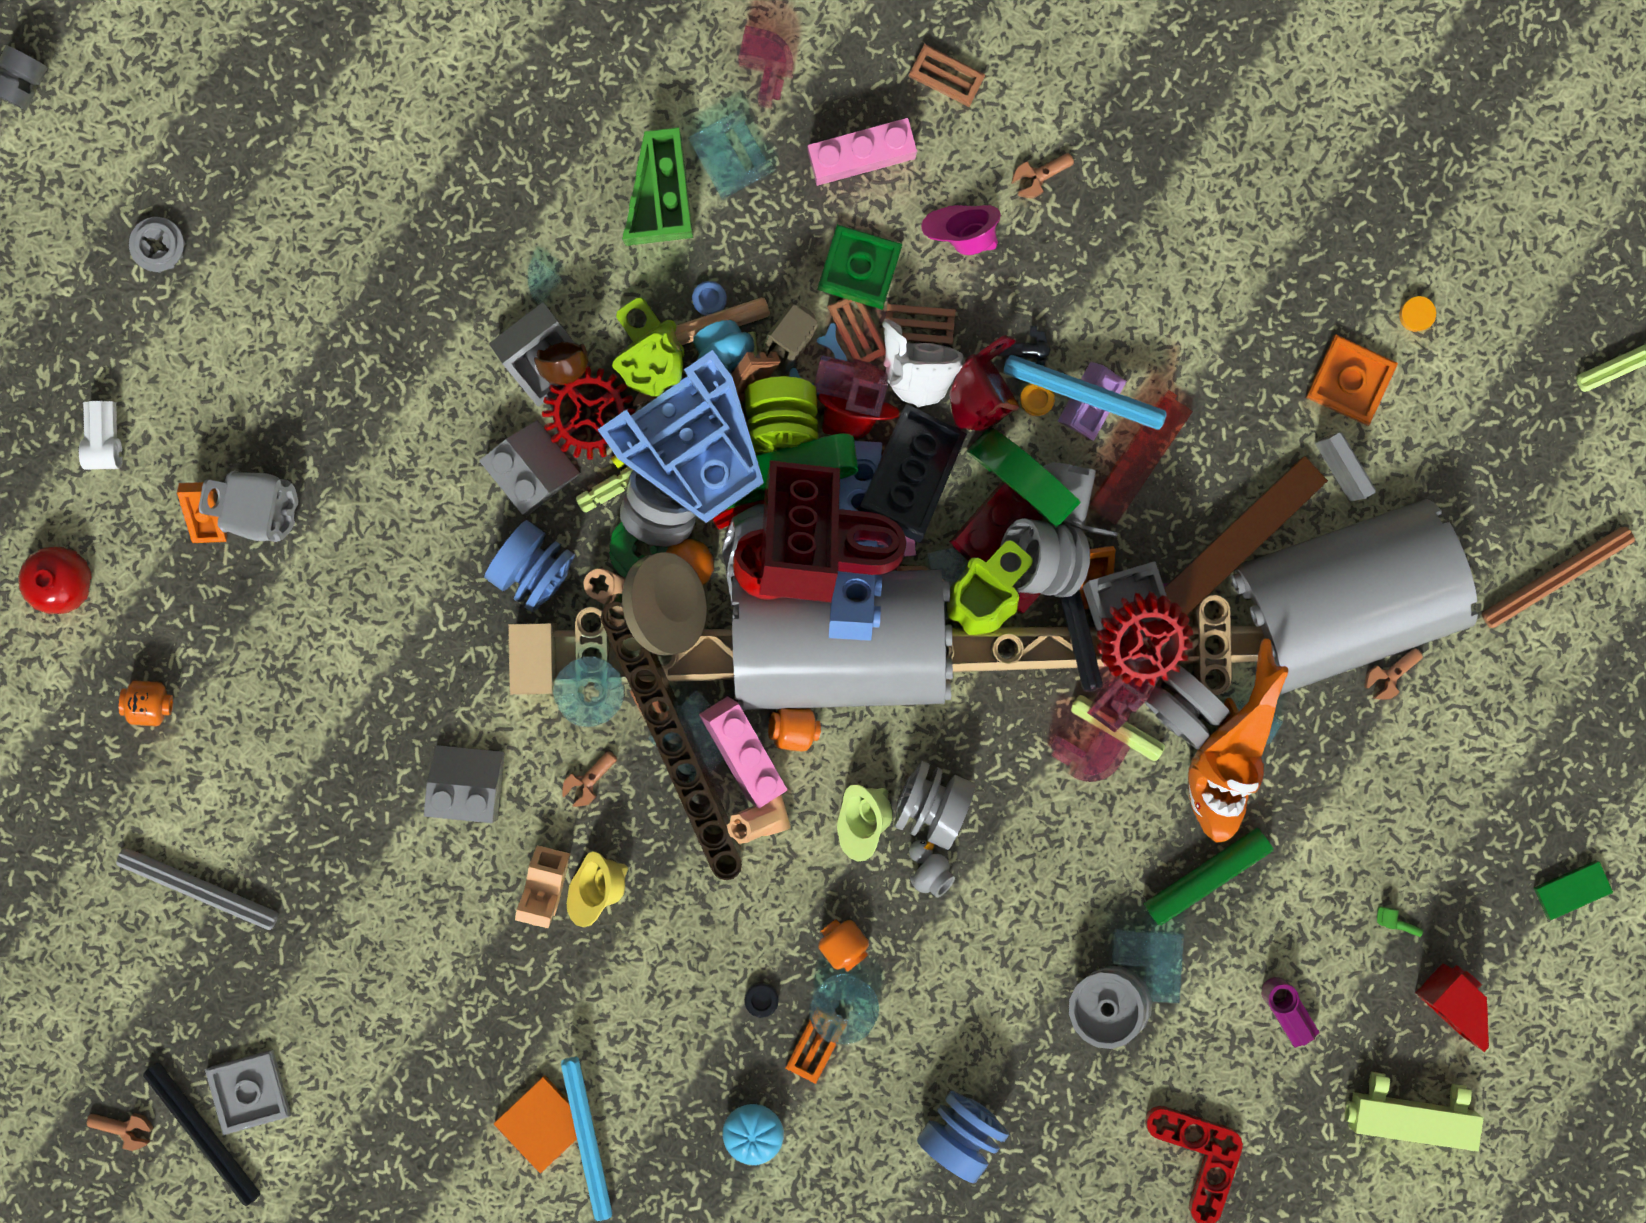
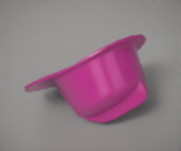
M992 205L948 206L929 213L922 221L921 230L925 236L932 240L950 242L960 254L974 255L982 251L996 249L998 244L996 225L1000 221L1001 213L998 208Z

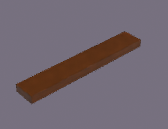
M1306 456L1300 458L1164 587L1166 596L1171 601L1170 603H1178L1182 608L1181 611L1185 612L1186 615L1189 614L1328 482Z

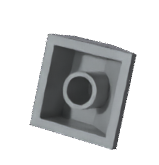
M542 302L492 340L489 345L504 367L539 407L544 403L545 397L551 398L555 395L549 390L551 385H555L560 390L564 386L549 383L540 376L534 362V357H537V351H544L549 346L561 342H575L545 303ZM588 360L587 366L591 367L592 364Z
M538 420L505 439L479 460L521 514L529 516L581 474L564 452L561 451L556 442L553 443L551 441L552 437Z
M436 745L427 780L424 817L494 823L499 817L505 752Z

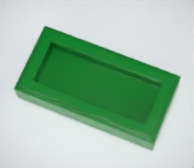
M1597 860L1534 887L1543 911L1549 920L1556 919L1613 893L1601 863Z

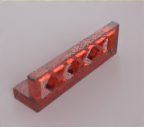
M1170 390L1164 392L1154 406L1167 412L1164 425L1159 430L1143 424L1140 426L1089 502L1088 508L1113 525L1118 523L1193 412L1175 400L1177 395Z

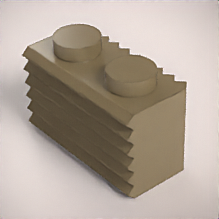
M791 303L767 334L761 352H765L766 356L770 352H777L781 362L776 369L783 374L789 373L794 363L797 362L806 347L809 346L818 326L815 315L806 307H797Z

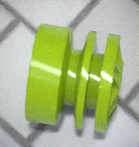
M788 376L769 377L757 380L745 390V412L749 420L746 424L756 456L787 447H797L801 443L819 439L817 433L818 422L814 418L818 413L816 386L810 381Z

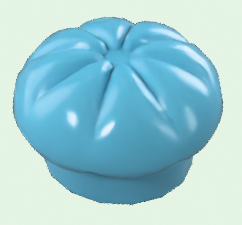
M732 320L712 323L701 329L693 338V343L699 353L698 359L713 350L729 373L735 370L747 352H754L755 347L753 337L749 333L741 332L737 323Z
M748 1104L738 1107L731 1112L724 1123L722 1136L727 1151L734 1159L747 1165H760L774 1158L780 1151L784 1140V1130L780 1119L772 1110L763 1105Z

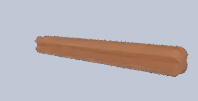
M1620 527L1482 613L1483 620L1490 628L1499 626L1635 541L1634 535L1628 527Z

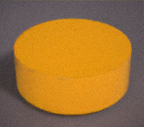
M1413 297L1401 306L1399 318L1407 330L1420 332L1429 328L1434 323L1436 308L1432 301L1426 297Z
M1031 383L1022 390L1020 395L1022 409L1027 414L1035 417L1047 414L1055 402L1053 391Z

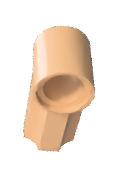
M782 794L759 809L753 805L731 815V820L727 824L730 837L737 840L738 844L748 843L761 836L776 834L791 828Z

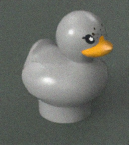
M925 840L914 841L910 846L909 854L913 861L922 865L915 874H911V883L921 893L931 892L935 897H940L955 881V877L949 872V861L941 854H933L935 844Z

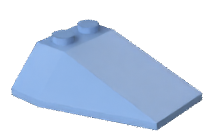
M713 350L685 368L684 371L687 377L681 380L680 383L668 389L634 414L630 415L625 410L598 429L620 461L705 523L764 483L733 377Z

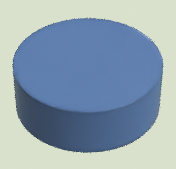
M705 281L695 288L692 301L695 309L700 314L706 316L724 310L727 296L720 284L713 281Z

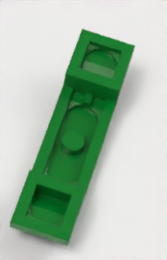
M989 427L966 450L988 471H992L1027 500L1039 514L1056 528L1081 503L1072 492L1041 464L992 427Z

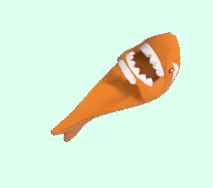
M1268 638L1263 639L1260 645L1255 685L1249 702L1239 711L1232 698H1227L1224 701V705L1231 714L1197 750L1189 767L1188 789L1193 812L1204 833L1216 843L1227 841L1238 831L1246 813L1248 795L1256 793L1262 783L1264 764L1261 757L1270 733L1277 700L1288 675V668L1286 666H1277L1275 664L1271 640Z

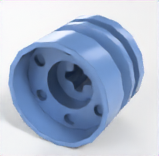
M525 520L498 551L489 565L484 578L502 591L508 589L516 581L520 585L516 590L514 600L520 602L531 592L532 594L526 602L525 608L535 612L561 586L568 575V570L575 554L565 550L557 560L554 559L560 550L561 544L555 541L543 551L540 547L543 544L546 533L528 520Z
M950 1091L945 1099L953 1109L945 1105H940L937 1109L947 1124L943 1125L929 1120L918 1136L917 1143L933 1159L953 1174L970 1183H976L989 1165L986 1158L979 1151L980 1148L991 1153H997L999 1146L992 1138L1005 1142L1009 1132L997 1120L996 1116L983 1105L955 1091Z

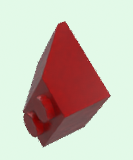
M1442 963L1415 994L1466 1041L1483 1052L1489 1048L1487 997L1478 990L1482 984L1468 971H1463L1459 966L1456 965L1452 969Z

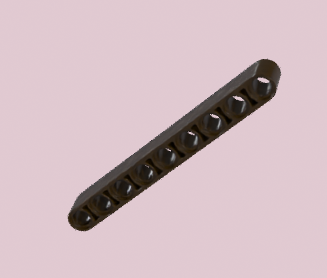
M613 594L606 600L602 609L601 621L712 872L722 880L734 879L739 875L742 868L743 852L741 845L733 837H730L727 824H729L730 820L657 654L649 652L642 646L636 651L628 650L624 646V640L634 637L628 628L625 618L615 619L609 612V609L615 606L623 608L622 594ZM649 670L654 674L655 679L651 682H644L638 678L637 672ZM661 701L667 704L669 710L664 713H658L651 708V704ZM674 732L682 737V741L676 744L669 743L664 736ZM688 763L693 765L696 771L692 774H684L678 769V766ZM697 794H703L708 797L709 802L702 805L697 804L692 800V797ZM709 825H718L723 831L714 835L708 833L705 828ZM730 855L736 861L727 865L720 862L719 857Z

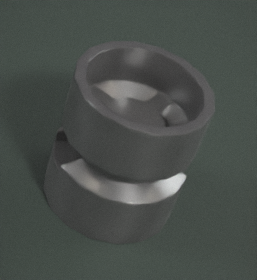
M6 45L0 56V98L21 109L27 110L35 95L32 86L40 85L48 67Z

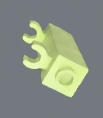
M1371 1072L1369 1095L1353 1092L1352 1101L1346 1103L1345 1121L1349 1122L1348 1126L1357 1134L1479 1152L1484 1117L1475 1110L1468 1109L1472 1090L1466 1089V1085H1451L1449 1107L1388 1098L1386 1095L1389 1091L1390 1078L1385 1077V1073Z

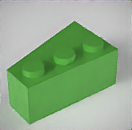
M670 128L645 131L622 240L625 246L694 238L680 129Z

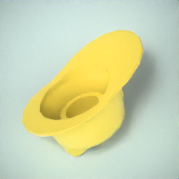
M595 851L586 855L568 890L567 912L575 925L580 927L592 925L605 907L618 902L623 897L625 876L628 871V867L625 864L605 859L600 853Z

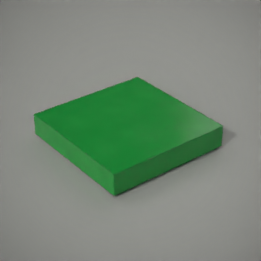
M837 224L817 290L883 310L903 244Z

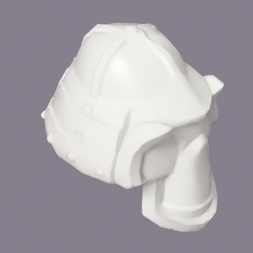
M885 319L882 323L885 334V360L883 365L886 367V374L883 375V379L890 384L897 396L907 403H912L917 407L938 403L945 397L948 388L953 384L965 362L963 354L950 347L937 344L906 343V338L902 336L901 326L892 320Z

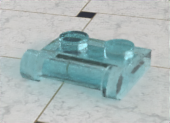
M742 109L729 114L688 137L690 144L722 200L776 170L772 162L765 159L745 122L747 117ZM729 129H734L754 165V168L747 172L724 133Z

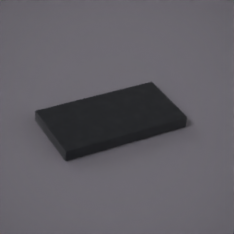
M906 403L857 511L877 513L892 519L901 527L906 537L920 543L929 526L967 433Z

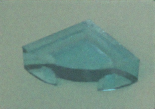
M536 257L532 259L528 267V287L534 300L541 304L548 298L562 279Z

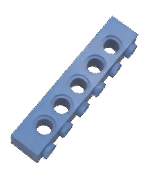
M854 441L859 471L853 476L840 479L839 509L857 511L855 508H859L880 461L882 452L881 442ZM857 479H866L867 481H859ZM855 540L863 546L884 548V545H877V541ZM838 571L830 607L829 638L871 641L873 627H880L881 606H874V596L881 597L882 575ZM850 598H860V599H862L863 601H861V602H853V601H851V600H849V599H850Z

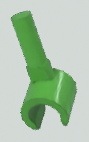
M1386 907L1378 908L1377 923L1389 929L1403 930L1418 937L1422 936L1423 929L1398 920L1399 910Z

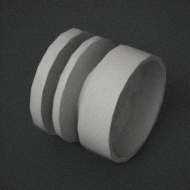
M1026 518L1016 520L1009 526L1002 539L1001 546L1006 541H1014L1033 559L1032 566L1013 585L1017 592L1069 597L1080 590L1087 577L1090 565L1088 540L1080 528L1069 524H1060L1056 528L1051 523ZM1009 552L1001 557L1000 564L1005 571L1014 572L1020 568L1021 559L1017 554Z
M921 760L917 769L908 777L896 806L894 827L903 830L909 817L914 818L910 834L915 836L924 823L930 826L927 841L949 850L966 817L975 792L976 783L954 775L946 787L941 786L943 770L938 767L929 781L926 779L930 764Z

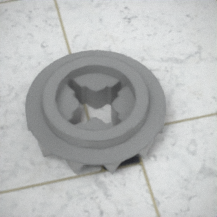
M150 217L138 223L131 232L129 238L130 254L133 260L143 269L161 273L167 269H173L174 265L183 258L182 253L186 243L181 230L170 220L162 217ZM160 236H163L162 243L169 249L168 252L158 250L153 254L154 248L149 245V242L145 241L146 238L158 240Z

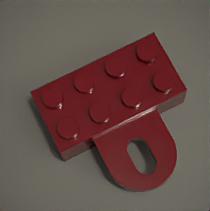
M770 460L764 496L759 595L832 602L838 571L879 575L888 573L898 567L902 562L906 548L905 534L896 522L884 515L839 509L840 468ZM855 540L880 541L886 543L889 547L863 546Z

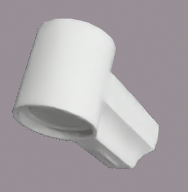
M83 402L84 439L80 441L79 445L81 467L84 470L119 469L122 465V457H119V452H122V444L120 439L117 438L116 402Z

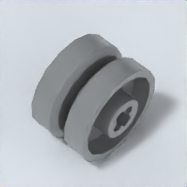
M633 470L626 487L627 492L623 497L620 507V519L626 530L638 540L655 546L667 547L677 545L689 538L697 516Z
M1179 666L1180 673L1171 669L1167 672L1169 675L1168 681L1163 680L1165 685L1174 693L1173 696L1159 686H1151L1141 699L1156 714V718L1178 737H1182L1194 748L1199 749L1210 735L1208 729L1198 717L1200 716L1210 725L1220 726L1231 713L1209 689Z
M1106 966L1095 970L1075 987L1069 999V1017L1074 1030L1084 1041L1097 1048L1114 1049L1126 1045L1145 1028L1152 1011V998L1146 983L1137 973L1120 966ZM1109 1003H1111L1114 1007L1113 1012H1111L1107 1008V1005Z

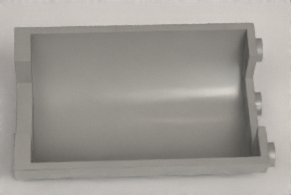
M1424 499L1241 563L1234 570L1235 574L1231 575L1234 588L1238 594L1242 593L1244 599L1251 598L1254 605L1250 607L1252 619L1257 627L1261 626L1264 637L1271 640L1275 664L1288 668V675L1279 695L1475 625L1478 614L1476 610L1471 612V604L1477 602V594L1471 569L1450 522H1441L1438 515H1441L1442 511L1434 502Z
M941 570L890 571L879 574L882 575L881 597L874 596V606H881L880 627H873L872 639L869 641L829 638L831 602L785 597L772 600L759 599L743 590L736 577L733 576L732 605H734L732 638L734 684L737 703H739L742 710L945 704V700H951L950 679H953L952 658H946V646H952V625H945L944 602H950L949 581H942ZM850 598V599H849V600H851V601H853V602H861V601H863V600L860 599V598Z

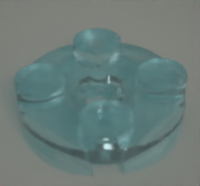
M583 657L570 662L559 672L554 683L553 694L556 705H558L559 710L563 713L562 715L568 721L578 726L594 727L608 722L618 713L624 701L625 688L620 672L611 663L598 657ZM590 681L595 683L594 688L599 690V696L592 697L591 701L587 702L584 700L585 695L580 693L579 690L581 686H587Z
M850 974L835 975L823 981L812 993L809 1005L810 1020L815 1030L825 1041L839 1045L853 1044L865 1038L874 1027L879 1015L878 999L874 990L855 976ZM839 1000H844L846 1005H852L853 1011L848 1013L849 1019H843L842 1015L836 1014L835 1008L839 1007Z

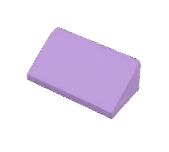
M1090 362L1081 378L1083 381L1119 394L1127 382L1104 365ZM1070 398L1058 422L1094 441L1110 412Z

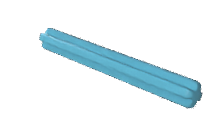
M1010 355L1005 362L1004 373L1009 376L1157 430L1161 429L1164 425L1167 412L1163 409L1014 355Z
M578 1057L565 1058L561 1061V1068L594 1219L596 1221L607 1220L612 1217V1209L580 1061Z

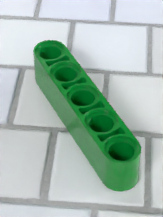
M835 434L801 443L797 447H787L757 455L764 483L727 509L764 500L770 460L840 468V479L855 475L859 469L854 437L850 434Z

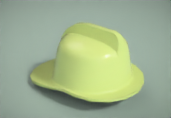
M857 784L850 785L845 790L837 822V831L843 852L857 862L866 861L873 856L880 834L892 822L893 810L888 800L889 792L886 788H865Z

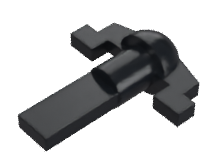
M1030 326V337H1037V343H1014L997 356L1037 357L1036 364L1045 366L1051 349L1047 342L1045 331H1037V326Z

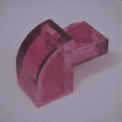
M746 25L738 58L739 67L764 72L758 96V105L772 109L774 99L780 101L783 92L784 80L779 79V76L793 79L792 53L787 43L776 33Z
M821 355L813 385L816 386L818 393L846 399V410L879 417L888 388V377L878 367L854 358L852 363Z
M1099 728L1096 729L1084 751L1056 734L1052 736L1048 743V746L1054 749L1051 756L1067 766L1070 765L1071 761L1076 762L1070 775L1086 782L1100 781L1112 775L1119 768L1131 748Z

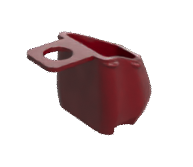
M1004 335L978 354H972L965 360L949 393L953 418L959 428L980 431L1001 422L1004 417L1020 408L1006 382L992 362L993 358L1016 342L1014 337ZM1003 344L1000 348L990 352L995 347Z

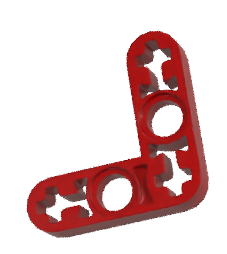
M1165 1106L1153 1107L1145 1117L1146 1128L1153 1137L1205 1154L1190 1198L1189 1211L1197 1223H1216L1221 1217L1242 1153L1243 1143L1241 1137L1230 1127ZM1162 1114H1164L1166 1120L1174 1125H1178V1118L1183 1119L1178 1126L1177 1137H1173L1175 1134L1174 1129L1163 1126L1161 1131H1157V1126L1153 1123L1154 1118L1160 1119ZM1192 1124L1200 1125L1203 1130L1202 1137L1195 1142L1186 1140L1184 1136L1185 1129ZM1210 1129L1215 1130L1212 1133L1214 1138L1225 1140L1227 1135H1229L1230 1140L1235 1144L1234 1147H1227L1226 1151L1222 1152V1147L1210 1141L1209 1148L1205 1147L1210 1140ZM1214 1167H1220L1225 1173L1223 1181L1217 1185L1208 1183L1206 1179L1208 1171ZM1204 1187L1212 1193H1220L1219 1197L1211 1194L1209 1204L1214 1210L1212 1213L1206 1212L1205 1216L1201 1217L1197 1206L1204 1205L1208 1196L1206 1192L1202 1191V1188Z

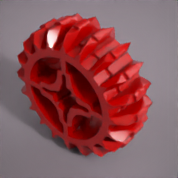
M587 366L584 372L585 377L578 378L572 383L564 384L561 390L555 385L549 387V390L557 396L555 400L549 397L544 398L543 402L547 405H552L553 411H542V417H553L554 422L546 424L544 428L546 431L554 428L557 429L558 433L551 438V441L553 443L558 442L562 437L566 441L561 447L562 452H566L571 444L576 447L573 457L579 458L581 449H587V459L592 460L594 456L593 449L596 448L599 449V454L602 458L607 456L604 448L607 442L598 431L597 425L591 422V420L586 419L574 425V422L580 418L579 413H583L579 410L581 404L577 399H580L589 408L598 405L600 402L604 403L598 408L599 413L594 414L598 416L596 421L600 427L605 425L601 419L602 410L611 402L615 401L618 415L625 410L632 415L635 413V409L624 408V404L632 402L633 397L630 395L621 398L619 393L623 392L627 386L623 383L615 389L612 386L617 378L615 374H612L606 382L602 380L604 375L603 368L598 369L595 378L590 377L591 369ZM595 385L603 388L607 393L597 400L590 401L585 399L576 387ZM568 394L575 404L577 412L573 419L562 426L559 410L563 398ZM587 425L592 427L602 439L595 442H583L569 434L579 427Z
M1149 591L1145 600L1140 593L1135 592L1133 602L1129 603L1126 598L1121 599L1123 607L1119 610L1116 607L1110 606V612L1113 616L1112 618H1102L1101 623L1106 629L1097 631V636L1101 640L1097 644V650L1100 654H1103L1101 661L1104 666L1109 667V671L1113 676H1120L1122 682L1126 684L1133 679L1135 685L1141 687L1145 679L1153 686H1155L1156 677L1161 676L1163 680L1168 681L1169 675L1167 672L1171 669L1180 673V667L1177 663L1178 661H1188V655L1184 650L1193 648V643L1189 637L1194 634L1190 625H1187L1189 617L1185 612L1181 611L1182 608L1178 603H1170V599L1165 595L1157 599V596ZM1149 617H1156L1162 619L1160 621L1155 619L1151 622L1141 621V619ZM1129 628L1127 635L1122 638L1124 632ZM1141 630L1144 632L1148 639L1147 642L1150 646L1149 649L1142 641L1143 637L1140 633ZM1167 642V644L1165 645V647H1164V648L1162 649V651H1161V648H1162L1163 644H1165V643ZM1139 657H1146V658H1148L1147 660H1143V661H1132V660H1129L1130 658H1132L1133 660H1135L1136 658H1139Z

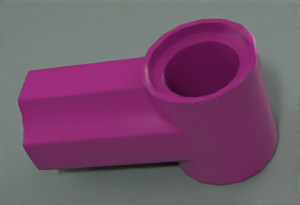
M1281 977L1268 979L1262 987V998L1270 1007L1294 1048L1302 1045L1305 1046L1315 1040V1037L1320 1032L1299 999L1298 992ZM1277 990H1287V996L1283 1001L1279 1003L1273 1002V996Z

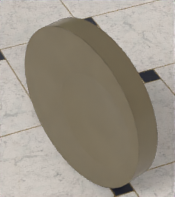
M666 552L645 556L630 568L623 585L622 606L626 623L636 641L649 652L664 656L682 653L693 647L704 630L707 615L705 592L695 570L683 558Z

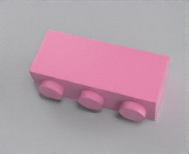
M908 118L808 145V155L817 186L914 160L917 154Z
M727 696L699 714L748 801L759 809L787 791L786 786L739 703Z

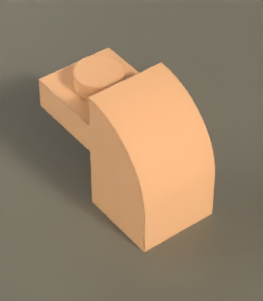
M537 845L528 868L526 885L516 910L515 920L549 928L560 901L570 853Z

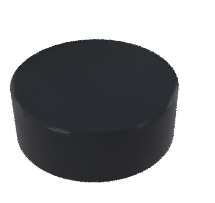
M754 983L746 991L745 1007L755 1017H768L778 1007V992L769 983Z

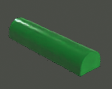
M1255 828L1144 902L1143 905L1156 925L1162 926L1273 852L1274 848L1260 829Z

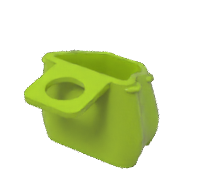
M641 297L635 298L616 313V318L633 342L614 359L612 367L622 376L629 388L645 395L658 397L664 392L666 387L680 383L683 371L684 348L676 338V323L672 320L660 323L647 302ZM632 309L642 310L647 317L645 326L641 328L631 326L628 322L629 311Z
M1009 540L987 562L980 558H971L959 579L950 587V602H947L948 617L959 622L963 626L964 631L969 635L985 634L998 630L1018 610L1019 595L1013 585L1032 566V557L1014 541ZM1012 552L1020 557L1021 566L1017 571L1007 572L1001 567L1000 559L1004 554Z

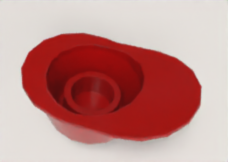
M827 392L820 393L818 397L820 402L825 405L822 423L823 432L829 435L850 434L854 437V440L867 435L877 420L894 419L900 413L897 407L882 401L851 398Z

